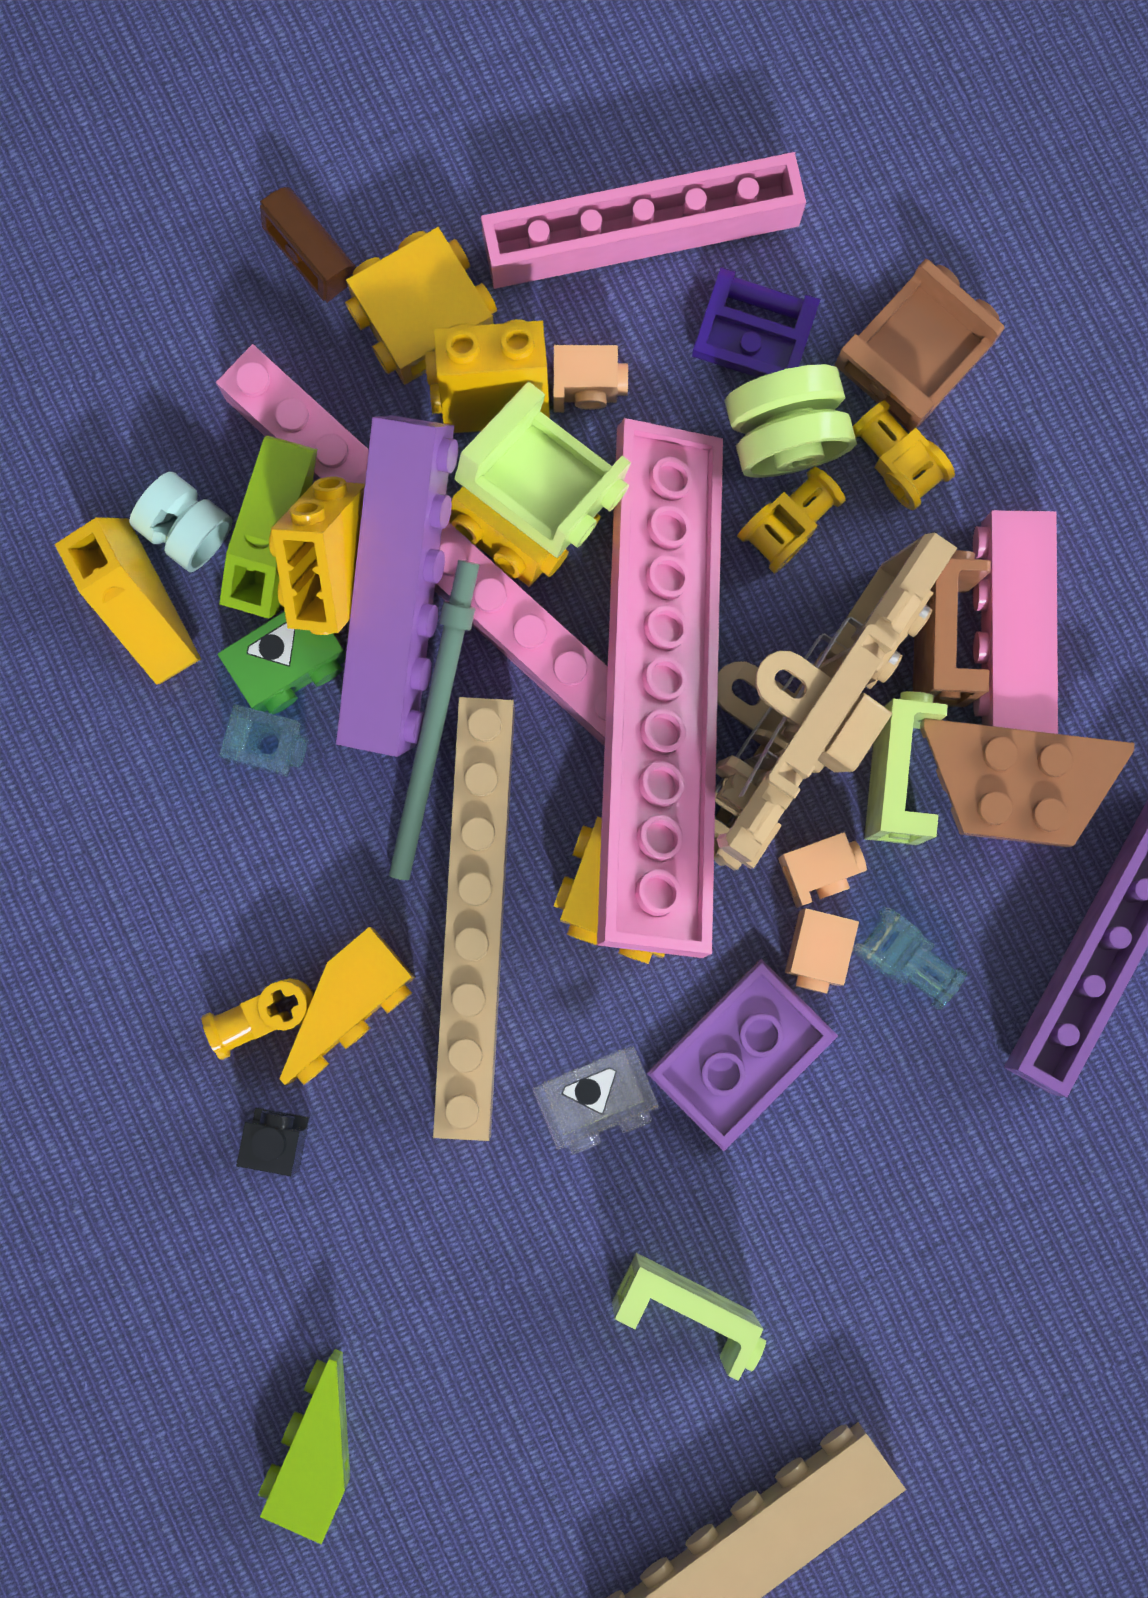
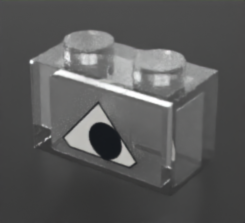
M633 1045L532 1087L557 1151L568 1146L572 1155L600 1144L602 1141L599 1133L619 1125L621 1132L626 1133L650 1123L652 1118L649 1112L659 1108Z

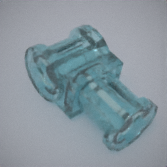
M883 906L879 911L881 919L863 944L856 943L852 951L869 966L884 976L894 979L900 985L910 982L932 999V1006L938 1011L941 1010L959 990L968 972L962 967L954 969L931 952L935 946L934 943L925 938L923 933L906 918L894 910ZM891 937V939L889 940V942L886 944V946H885V947L883 948V950L881 951L882 947L885 945V943H886V942L888 941V939Z

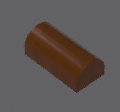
M290 187L280 188L260 201L262 228L318 296L328 303L348 287L346 279L353 276L356 265Z

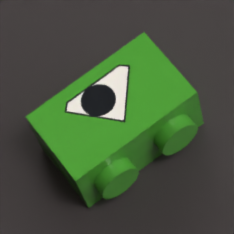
M285 611L217 654L251 708L259 715L267 710L270 715L285 710L298 699L295 693L311 682H314L315 686L329 682L343 671L340 664L346 659V653L333 633L329 635H315L309 630L287 628Z

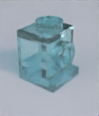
M233 704L219 756L233 764H240L288 777L291 766L301 767L307 749L308 737L300 735L302 725L297 720ZM270 735L277 737L278 748L271 754L262 753L260 749L262 739Z

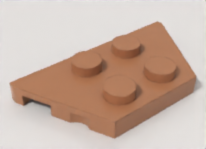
M924 718L920 723L923 739L926 738L937 765V776L942 789L948 794L952 805L951 813L960 835L1061 847H1072L1075 845L1134 752L1135 744Z

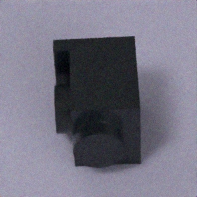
M256 1107L253 1119L246 1121L244 1124L236 1166L291 1177L300 1170L310 1117Z

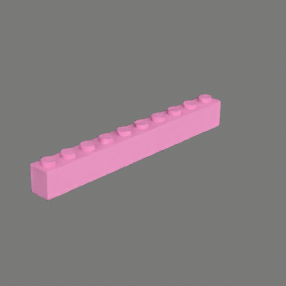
M252 344L216 381L225 400L264 436L268 435L318 449L313 476L314 482L324 477L336 476L344 478L346 482L365 484L369 449L255 345ZM448 522L447 526L442 529L439 549L445 555L444 571L441 580L435 583L434 591L445 601L449 602L458 560L480 564L470 606L475 608L472 626L605 746L608 666Z

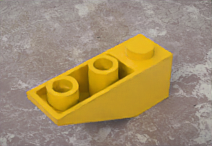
M96 517L54 544L79 593L156 685L165 682L201 660L135 530L130 526L128 518Z
M368 927L327 962L280 1076V1080L284 1085L294 1082L297 1078L303 1085L308 1083L329 1065L323 1056L340 1042L345 1049L349 1048L371 1029L365 1022L367 1018L380 1007L387 1014L390 1013L412 994L406 985L415 976L374 928Z

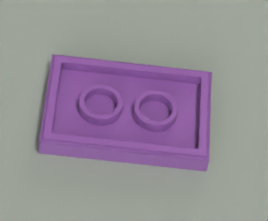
M759 959L646 1073L725 1151L838 1035L762 959Z

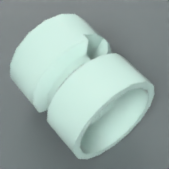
M167 472L156 479L142 494L131 513L129 523L133 529L152 544L164 542L166 555L188 572H194L209 561L220 548L231 530L232 517L208 499L197 501L198 493L194 487L176 473Z

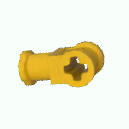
M883 400L853 425L855 438L861 437L879 457L874 468L884 478L887 487L894 497L907 509L915 510L921 505L920 498L940 481H950L955 477V470L944 452L933 442L927 440L917 428L908 434L890 414V404ZM925 471L921 476L913 480L919 473Z
M816 466L807 472L808 479L790 496L783 492L773 503H768L737 535L742 542L749 540L770 561L769 569L774 574L782 569L808 542V539L814 534L818 526L816 522L833 505L839 507L846 501V497L839 485L825 471ZM813 497H816L807 507H804Z
M288 978L270 984L262 991L261 995L247 1000L219 1015H214L211 1012L202 1015L203 1029L212 1050L220 1060H224L230 1057L232 1049L274 1030L284 1031L302 1024L313 998V992L301 980ZM280 990L285 997L295 995L298 1005L291 1009L293 1018L288 1011L279 1013L276 1009L275 1003L282 999Z

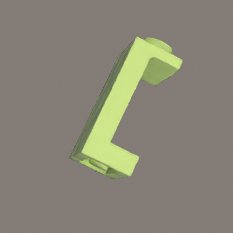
M528 381L461 452L454 480L550 554L558 558L570 544L578 548L584 543L597 524L594 517L603 507L611 511L620 502L629 488V484L623 480L631 462L624 456H621L611 466L540 412L546 394Z
M914 691L901 692L900 699L893 698L884 706L892 712V715L873 743L864 836L866 840L919 845L937 836V814L905 811L913 728L920 729V723L924 718L942 720L947 716L948 705L933 703L934 695Z
M638 1253L635 1254L612 1301L614 1318L636 1329L651 1298L728 1337L720 1354V1359L729 1377L738 1381L744 1369L751 1372L755 1369L763 1354L766 1340L760 1337L763 1328L753 1311Z

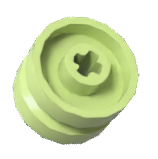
M821 364L788 368L749 381L728 394L724 401L730 425L734 431L746 434L736 445L741 469L745 476L762 478L799 472L835 460L850 452L857 445L849 413L835 410L845 399L837 367Z

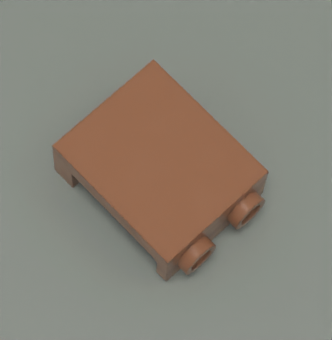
M924 259L917 267L913 277L860 335L855 334L845 344L834 366L875 402L879 403L886 400L890 404V414L911 432L924 422L987 353L1005 327L999 321V315L991 305L981 299L974 300L960 287L959 280L952 271L943 265L935 266L930 260Z
M955 551L930 589L934 593L926 605L933 611L922 629L914 636L913 691L934 695L933 703L947 704L948 707H966L989 692V670L956 668L958 592H969L991 571V561L976 560L975 553L971 551Z

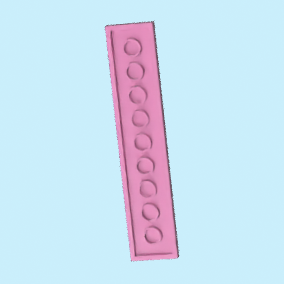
M624 418L617 427L616 461L621 456H624L631 464L623 480L629 484V488L615 506L613 518L597 945L704 958L712 954L723 438Z

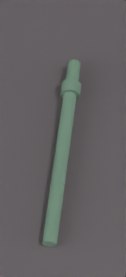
M458 560L449 602L443 601L439 624L444 625L389 871L390 877L399 880H410L465 630H471L475 608L470 606L480 564Z

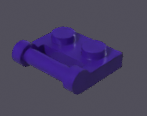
M721 267L693 348L692 357L757 378L784 369L799 367L821 299L807 294L804 299L736 278L735 271ZM731 298L796 319L797 322L795 328H791L726 307L725 304L727 299Z

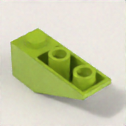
M268 435L264 437L226 552L220 605L268 619L284 609V606H281L278 600L279 575L276 557L272 556L269 548L270 532L275 523L312 485L318 449Z
M337 1349L333 1351L327 1363L317 1359L304 1388L305 1392L313 1395L304 1415L296 1411L293 1413L281 1440L282 1444L290 1447L283 1465L280 1467L276 1464H271L258 1493V1496L267 1499L260 1515L261 1518L321 1545L350 1480L343 1352Z

